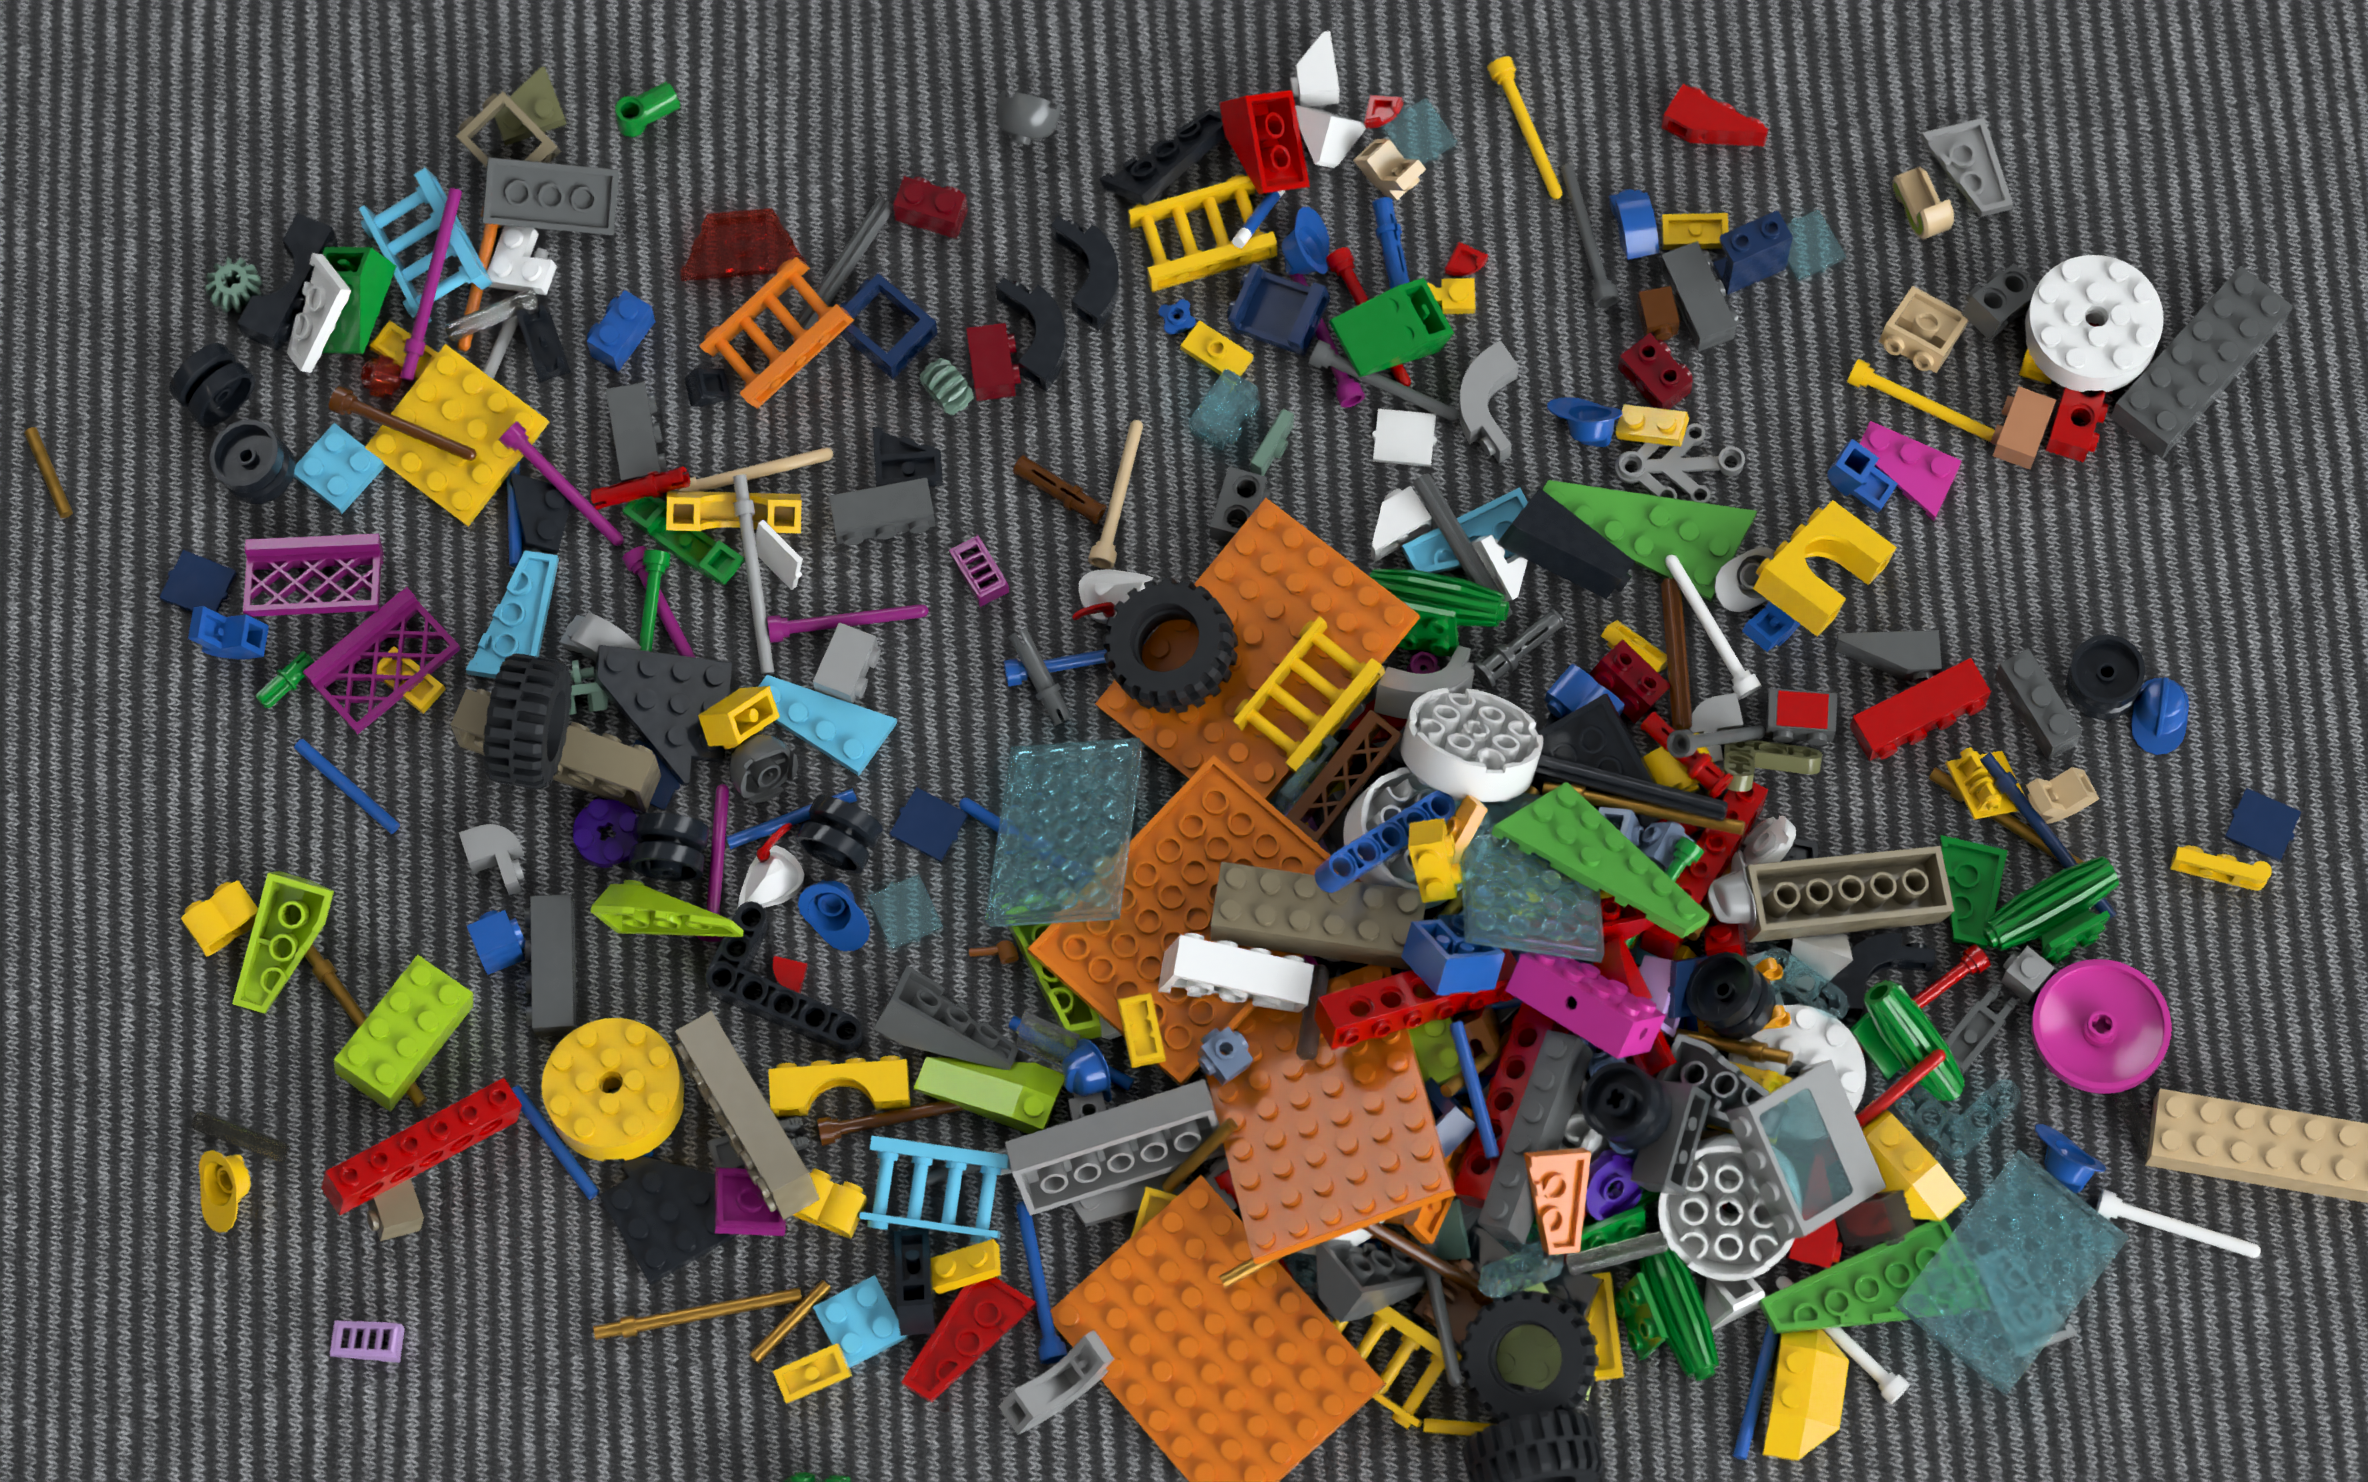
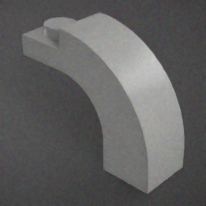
M1501 340L1484 350L1471 363L1464 375L1459 398V420L1465 438L1469 444L1481 438L1479 441L1488 456L1493 455L1498 463L1510 457L1512 444L1492 418L1488 409V403L1498 390L1517 379L1519 365Z
M1458 645L1448 665L1434 673L1416 674L1387 667L1385 674L1378 683L1374 712L1408 719L1414 701L1429 691L1448 688L1449 693L1465 694L1466 688L1472 689L1475 671L1473 670L1474 663L1469 662L1471 649Z
M1094 1330L1084 1335L1073 1349L1048 1371L1013 1389L998 1407L1019 1435L1057 1414L1087 1392L1108 1372L1106 1367L1114 1358Z

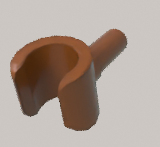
M1008 940L1001 941L996 946L969 948L970 957L999 955L1001 964H1010L1019 959L1016 947Z

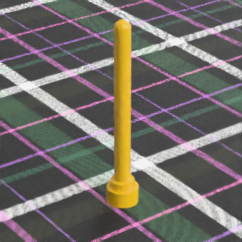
M1508 56L1496 59L1487 67L1493 81H1496L1498 85H1502L1551 198L1559 199L1563 192L1514 82L1516 68L1513 61Z
M1859 358L1857 359L1847 383L1858 388L1860 385L1864 387L1869 385L1991 442L1994 429L1875 374V370L1869 367V363Z

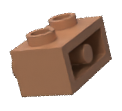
M2019 386L2015 397L2008 395L2001 413L2007 416L2004 426L1997 424L1990 442L1996 445L1993 457L2031 469L2056 399Z

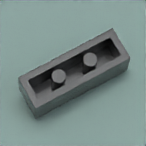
M1698 241L1661 254L1659 269L1667 286L1672 288L1675 304L1699 352L1734 339L1739 319L1735 309L1732 306L1728 307L1724 299L1726 292L1722 281L1719 278L1715 279L1711 271L1713 264L1707 250L1702 251Z
M645 382L606 389L621 482L648 476V472L652 471L659 473L668 471L665 454H658L657 443L663 441L660 424H653L651 413L657 412L654 392H647Z
M927 478L829 496L837 544L844 543L845 545L852 546L862 543L864 539L875 537L878 539H890L895 537L897 533L907 531L922 533L929 530L930 527L936 526Z
M2028 648L2000 663L1995 678L2046 759L2050 760L2076 746L2082 731L2030 649Z
M1659 1081L1666 1087L1671 1098L1672 1115L1668 1127L1661 1137L1649 1146L1639 1149L1637 1159L1633 1165L1631 1181L1651 1192L1684 1196L1712 1096L1692 1084Z

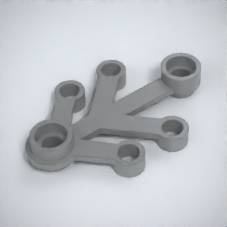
M1693 423L1686 428L1681 447L1673 446L1662 459H1649L1659 447L1663 448L1668 445L1644 443L1637 452L1627 451L1616 459L1615 473L1625 483L1633 484L1639 482L1654 496L1661 497L1663 494H1669L1673 499H1677V493L1673 488L1664 487L1651 475L1653 473H1663L1690 496V501L1708 504L1710 500L1709 489L1703 485H1698L1684 472L1720 470L1727 476H1735L1743 470L1745 456L1739 448L1730 446L1724 448L1719 456L1682 458L1692 446L1702 444L1705 438L1704 427ZM1691 431H1698L1701 437L1694 439L1690 437L1689 433ZM1733 460L1737 466L1729 468L1725 465V462ZM1627 465H1634L1637 471L1630 473L1625 467ZM1700 492L1706 498L1700 501L1694 497V494Z

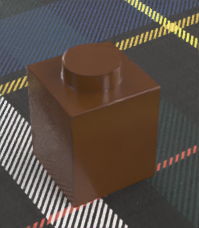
M1671 286L1640 291L1636 305L1644 337L1651 333L1656 340L1661 339L1665 341L1672 338L1673 335H1677L1680 321Z

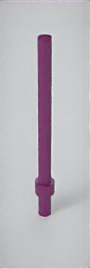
M449 188L412 334L405 343L403 352L406 353L400 376L404 380L413 381L419 357H423L426 343L423 340L462 191L455 188Z

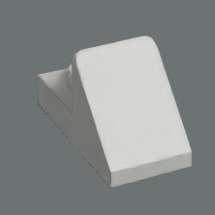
M1493 535L1479 537L1471 543L1500 592L1504 594L1506 601L1517 598L1528 560L1518 555L1505 560V550L1497 544L1498 540Z

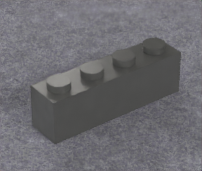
M571 894L530 896V907L524 910L525 927L531 928V940H525L526 961H531V973H526L525 975L526 993H532V1006H526L527 1027L532 1026L536 1037L567 1036L570 1032L577 1029L575 903Z

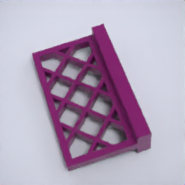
M379 533L245 539L246 572L243 614L254 617L379 611L381 564H383L384 558ZM358 565H373V568L364 576L359 575L353 570ZM338 566L340 569L329 578L320 572L324 567ZM291 568L306 569L297 579L292 578L286 573ZM271 569L274 571L262 581L254 576V570ZM348 574L356 582L344 591L336 583ZM315 576L323 583L310 592L302 585ZM281 577L289 585L277 594L269 586ZM362 587L371 592V600H356L352 596ZM328 589L333 590L339 595L332 602H323L318 598ZM295 590L305 596L299 603H288L284 600ZM261 592L266 593L272 598L264 605H252V600Z
M405 587L383 605L379 611L372 614L305 669L303 673L309 685L317 693L319 692L358 735L403 698L407 691L410 692L420 684L427 674H432L460 651L461 648L418 602L416 596L409 588ZM419 613L425 620L424 632L406 631L407 621ZM430 626L435 630V632H429ZM387 637L399 638L398 653L380 652L381 642ZM405 638L423 639L421 654L404 653ZM428 639H443L449 645L440 654H427ZM392 658V660H397L396 674H377L379 659ZM402 658L421 661L420 670L413 676L401 675ZM361 659H373L372 674H354L355 664ZM335 680H348L346 696L331 695L326 688ZM395 680L393 693L388 697H375L377 681ZM353 681H371L370 696H352ZM406 681L404 684H402V685L399 687L400 682ZM338 702L345 703V708H343ZM351 703H369L368 713L356 722L350 716Z

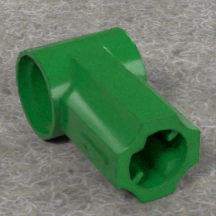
M664 82L637 97L626 96L621 98L615 106L618 130L627 137L638 136L643 133L646 125L679 109L680 102L672 86ZM629 114L637 115L635 118L632 119L625 118V116Z

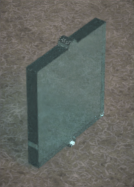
M1427 98L1408 109L1402 108L1400 114L1382 126L1404 159H1419L1422 165L1431 159L1437 160L1440 154L1458 144L1454 135Z
M1819 209L1799 219L1793 218L1791 223L1787 224L1793 236L1787 263L1798 281L1817 272L1824 273L1826 268L1846 259V254Z
M919 874L897 884L891 882L890 887L868 896V900L891 950L914 940L915 942H920L921 937L943 928Z

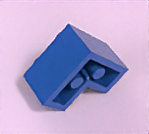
M1441 919L1411 922L1401 958L1436 995L1446 996L1450 993H1476L1481 990L1495 989L1505 953L1487 935L1458 938Z

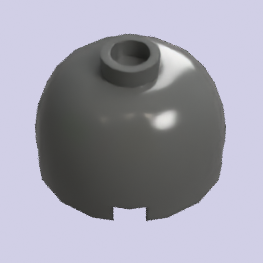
M1007 90L999 91L995 112L997 123L1003 131L1012 135V142L1029 146L1031 140H1043L1054 132L1060 120L1063 108L1061 105L1057 104L1055 109L1049 108L1051 102L1049 100L1019 92H1014V96L1010 98L1005 97Z
M765 734L752 736L744 740L737 746L729 762L731 782L744 798H748L753 803L765 802L778 796L784 791L779 786L787 778L792 782L798 769V759L793 751L779 738Z

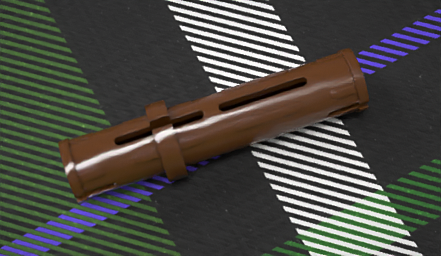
M1022 455L1013 468L1014 474L1019 475L1040 490L1062 502L1065 509L1069 511L1075 510L1094 524H1097L1103 517L1107 508L1106 505L1083 493V488L1080 486L1070 485L1025 455Z

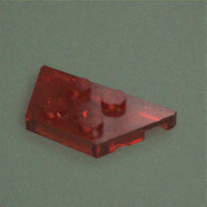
M772 208L707 213L701 225L700 235L694 240L691 254L685 267L682 266L680 276L681 281L776 274L778 268L787 260H793L795 257H798L807 264V262L795 247L791 236L787 230H784L780 219Z

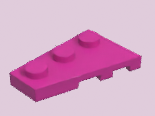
M1870 421L1859 444L1879 457L1874 467L1897 482V487L1903 491L1902 494L1911 502H1916L1926 511L1925 514L1935 521L1962 460Z

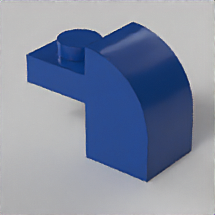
M1628 189L1621 191L1619 194L1609 196L1610 208L1618 222L1620 246L1627 259L1660 253L1655 216L1647 192L1642 193L1641 189L1636 191Z
M1853 439L1845 444L1827 472L1830 482L1844 496L1853 495L1875 512H1879L1898 485L1897 482L1874 467L1879 457Z
M1769 601L1762 611L1746 623L1742 632L1768 652L1776 645L1780 647L1801 624Z
M205 606L193 607L188 639L202 645V652L212 656L240 660L264 657L269 625L247 614L225 617Z

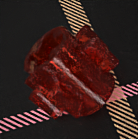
M379 355L378 359L371 358L370 361L364 364L361 371V382L364 388L370 389L369 395L384 398L385 394L392 395L393 392L399 389L402 382L400 378L402 371L399 365L393 364L394 358Z

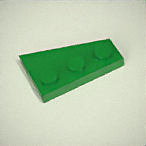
M1940 835L1939 842L1954 906V912L1949 915L1952 942L1968 946L1976 944L1981 949H1986L1988 944L1984 939L1982 930L1986 929L1985 921L1995 913L2008 850Z

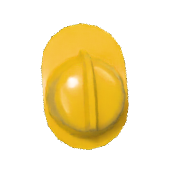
M210 1150L206 1151L199 1161L202 1214L212 1230L218 1233L227 1232L233 1227L237 1218L238 1203L249 1192L251 1185L250 1175L241 1155L223 1156L220 1152Z

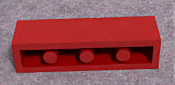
M1969 658L1854 715L1851 720L1850 729L1869 761L1877 757L1883 760L1892 756L1898 751L1897 747L1907 742L1910 745L1920 742L1927 737V732L1937 727L1939 730L1950 727L1957 721V717L1965 713L1971 716L1980 712L1987 706L1986 703L1991 691L1972 658Z

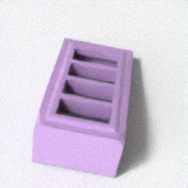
M335 1321L330 1356L400 1363L405 1328L399 1323ZM343 1330L350 1331L348 1348H341ZM357 1332H363L361 1349L355 1348ZM370 1333H376L374 1349H368ZM384 1334H389L387 1350L382 1349Z

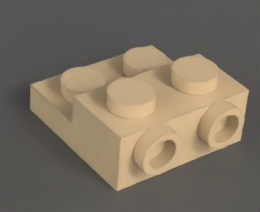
M1912 286L1886 323L1878 342L1884 345L1888 353L1892 355L1901 354L1911 359L1919 370H1931L1937 373L1969 321L1959 310Z

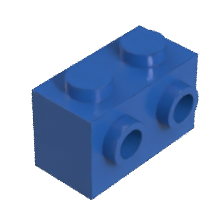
M626 290L622 292L619 298H613L607 306L605 317L600 323H595L587 334V344L591 357L618 373L655 323L652 306Z
M497 910L489 911L481 915L479 921L466 925L487 975L525 960L521 950L525 948V939L516 918L509 920L505 910L501 912Z

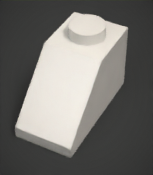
M1325 31L1319 36L1296 64V77L1290 78L1293 97H1299V104L1302 107L1339 103V84L1330 31Z
M1411 486L1404 490L1396 489L1390 492L1382 502L1371 549V558L1374 562L1431 530L1432 517Z

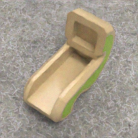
M1917 167L1894 176L1892 185L1898 202L1904 205L1908 222L1919 238L1924 240L1952 228L1954 212L1950 200L1940 202L1925 169Z

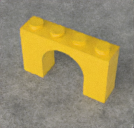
M1834 500L1824 509L1818 507L1808 519L1807 526L1800 524L1792 534L1791 541L1788 543L1784 540L1774 552V558L1771 560L1767 557L1756 571L1759 578L1753 587L1755 591L1817 637L1836 618L1846 598L1818 578L1810 570L1805 558L1818 556L1831 559L1869 585L1885 569L1897 548Z

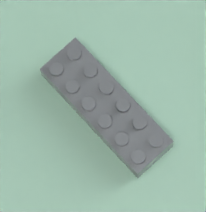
M1204 1079L1006 1141L1005 1144L1013 1176L1031 1216L1174 1171L1220 1125ZM1223 1143L1206 1160L1225 1155Z

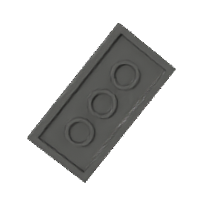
M488 157L482 223L614 235L620 170Z

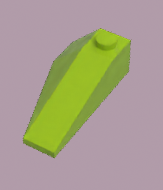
M281 871L268 872L233 999V1005L264 1014L267 1013L324 927L334 894L333 890L314 881Z
M625 880L624 884H610L591 907V913L616 933L743 937L744 933L743 929L728 918L644 886L642 882L635 880Z
M926 1057L913 1090L941 1101L953 1103L967 1111L1024 1133L1032 1134L1046 1129L1064 1085L1065 1077L1063 1073L1037 1063L1013 1062L1009 1070H1003L956 1058Z

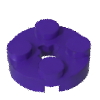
M595 799L591 801L578 814L573 825V841L581 857L589 864L600 868H609L622 861L623 863L628 861L631 847L638 843L633 837L635 818H637L633 810L626 804L616 800ZM611 826L616 836L614 838L608 837L606 841L600 840V829Z
M1608 1149L1602 1152L1599 1158L1589 1166L1584 1209L1595 1219L1602 1221L1604 1218L1615 1216L1635 1207L1643 1190L1639 1188L1638 1184L1631 1181L1634 1159L1628 1155ZM1613 1182V1185H1614L1615 1187H1614V1189L1610 1192V1191L1607 1190V1189H1608L1609 1185Z

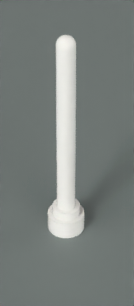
M1668 555L1665 559V564L1732 674L1733 679L1731 681L1734 684L1732 686L1734 693H1737L1739 700L1751 695L1762 687L1755 674L1751 675L1749 670L1745 671L1677 556Z
M2102 1190L2095 1210L2096 1217L2109 1220L2110 1217L2117 1219L2120 1216L2248 1257L2256 1258L2260 1255L2261 1250L2257 1244L2122 1203V1199L2117 1198L2116 1193Z
M1780 1276L1776 1280V1285L1780 1290L1794 1284L1786 1276ZM1840 1327L1822 1329L1879 1383L1878 1388L1882 1391L1880 1395L1890 1404H1893L1908 1389L1910 1384L1900 1374L1896 1376L1893 1372L1889 1374Z

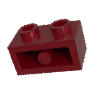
M904 176L893 204L895 221L955 239L958 238L968 211L966 194H963L955 187L945 186L942 188L932 185L930 181L921 177H914L912 179Z
M1006 323L966 328L976 401L1016 396L1015 384H1020L1021 379L1019 365L1012 364L1010 354L1016 353L1014 333L1007 334Z
M1651 333L1620 355L1618 369L1652 408L1669 410L1691 393L1693 383L1691 372L1683 363L1678 364L1673 359L1669 347L1663 340H1656Z
M1623 639L1589 673L1598 684L1611 691L1625 704L1622 712L1634 724L1671 687Z

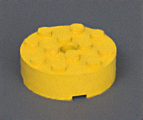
M607 1018L584 1024L570 1032L559 1042L552 1051L544 1068L542 1096L545 1108L556 1132L571 1149L587 1158L604 1161V1159H624L627 1161L649 1153L663 1143L672 1133L684 1107V1080L671 1047L660 1034L647 1025L634 1020ZM609 1088H620L615 1093H608Z

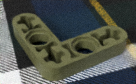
M1759 740L1728 743L1724 745L1722 771L1725 774L1730 773L1734 777L1727 786V789L1744 792L1752 789L1755 768L1800 774H1817L1821 769L1823 754L1819 750L1810 747Z

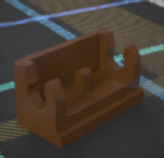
M1492 1004L1484 1005L1475 1011L1468 1010L1455 1014L1452 1023L1463 1021L1468 1043L1472 1039H1478L1482 1042V1047L1488 1055L1498 1051L1504 1029ZM1470 1047V1050H1471V1053H1472V1057H1473V1056H1474V1051H1473V1049Z

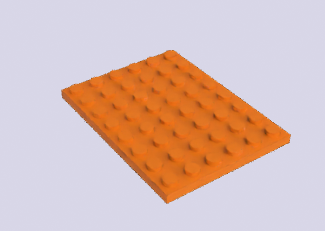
M1265 498L1194 583L1196 587L1202 586L1208 590L1213 598L1217 599L1234 625L1233 631L1237 635L1238 646L1234 648L1238 655L1236 665H1229L1228 669L1231 671L1232 676L1228 683L1221 681L1218 685L1221 692L1216 697H1213L1210 693L1204 698L1206 704L1199 708H1196L1194 704L1187 705V712L1177 713L1174 708H1170L1169 713H1161L1154 707L1147 709L1141 706L1136 699H1132L1114 680L1095 705L1186 778L1190 779L1214 755L1269 802L1293 773L1285 763L1289 758L1286 757L1287 752L1252 724L1248 723L1242 731L1236 727L1233 722L1236 717L1234 712L1244 699L1250 701L1301 639L1299 633L1310 620L1315 622L1319 616L1322 617L1328 626L1323 634L1359 663L1365 662L1367 664L1373 658L1382 665L1419 620L1420 616L1273 502ZM1180 619L1162 623L1143 646L1142 660L1145 666L1157 672L1172 671L1183 666L1190 660L1197 649L1199 642L1198 628L1194 623ZM1315 644L1301 659L1337 689L1343 688L1346 690L1353 681L1351 678L1352 674ZM1293 670L1280 684V687L1317 716L1319 714L1324 716L1332 707L1329 704L1330 700ZM1272 697L1258 711V713L1295 742L1298 740L1303 742L1310 733L1308 731L1309 726Z
M1212 755L1030 945L1028 953L1122 1036H1124L1117 999L1151 993L1166 1057L1165 1062L1155 1064L1179 1086H1182L1200 1067L1198 1063L1200 1056L1197 1054L1203 1045L1200 1040L1215 1028L1221 1032L1229 1026L1234 1031L1256 1007L1252 1004L1253 999L1246 998L1245 1002L1232 1003L1222 1001L1217 993L1202 995L1199 998L1187 996V990L1184 988L1171 987L1170 993L1158 991L1164 952L1180 935L1184 936L1185 933H1195L1202 935L1205 941H1210L1211 921L1221 862L1315 875L1316 869L1331 855L1217 757ZM1238 945L1237 948L1251 950L1255 947ZM1269 950L1271 955L1282 958L1287 955L1301 958L1304 956L1303 954Z
M1368 965L1310 987L1308 1005L1299 1013L1256 1006L1233 1031V1033L1238 1031L1249 1045L1247 1051L1254 1059L1250 1067L1224 1086L1219 1083L1213 1074L1211 1076L1206 1074L1219 1125L1227 1118H1232L1238 1125V1128L1223 1142L1252 1259L1256 1265L1275 1260L1455 1195L1409 1029L1395 1031L1382 1038L1375 1037L1364 1040L1351 1047L1343 1046L1331 1050L1314 1020L1318 997L1393 976L1391 967Z
M1202 1175L1051 1309L1054 1326L1072 1347L1084 1335L1095 1330L1114 1358L1106 1367L1108 1372L1101 1378L1102 1382L1189 1482H1279L1387 1384L1278 1261L1225 1288L1219 1276L1251 1259L1252 1255L1243 1221Z

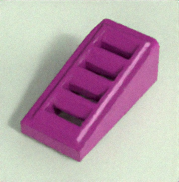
M978 535L949 549L953 561L979 607L1009 593V585ZM976 546L978 552L962 560L960 554ZM980 558L984 560V562L970 569L966 566ZM986 568L989 569V572L975 579L972 576ZM994 578L995 582L983 588L979 587V584Z

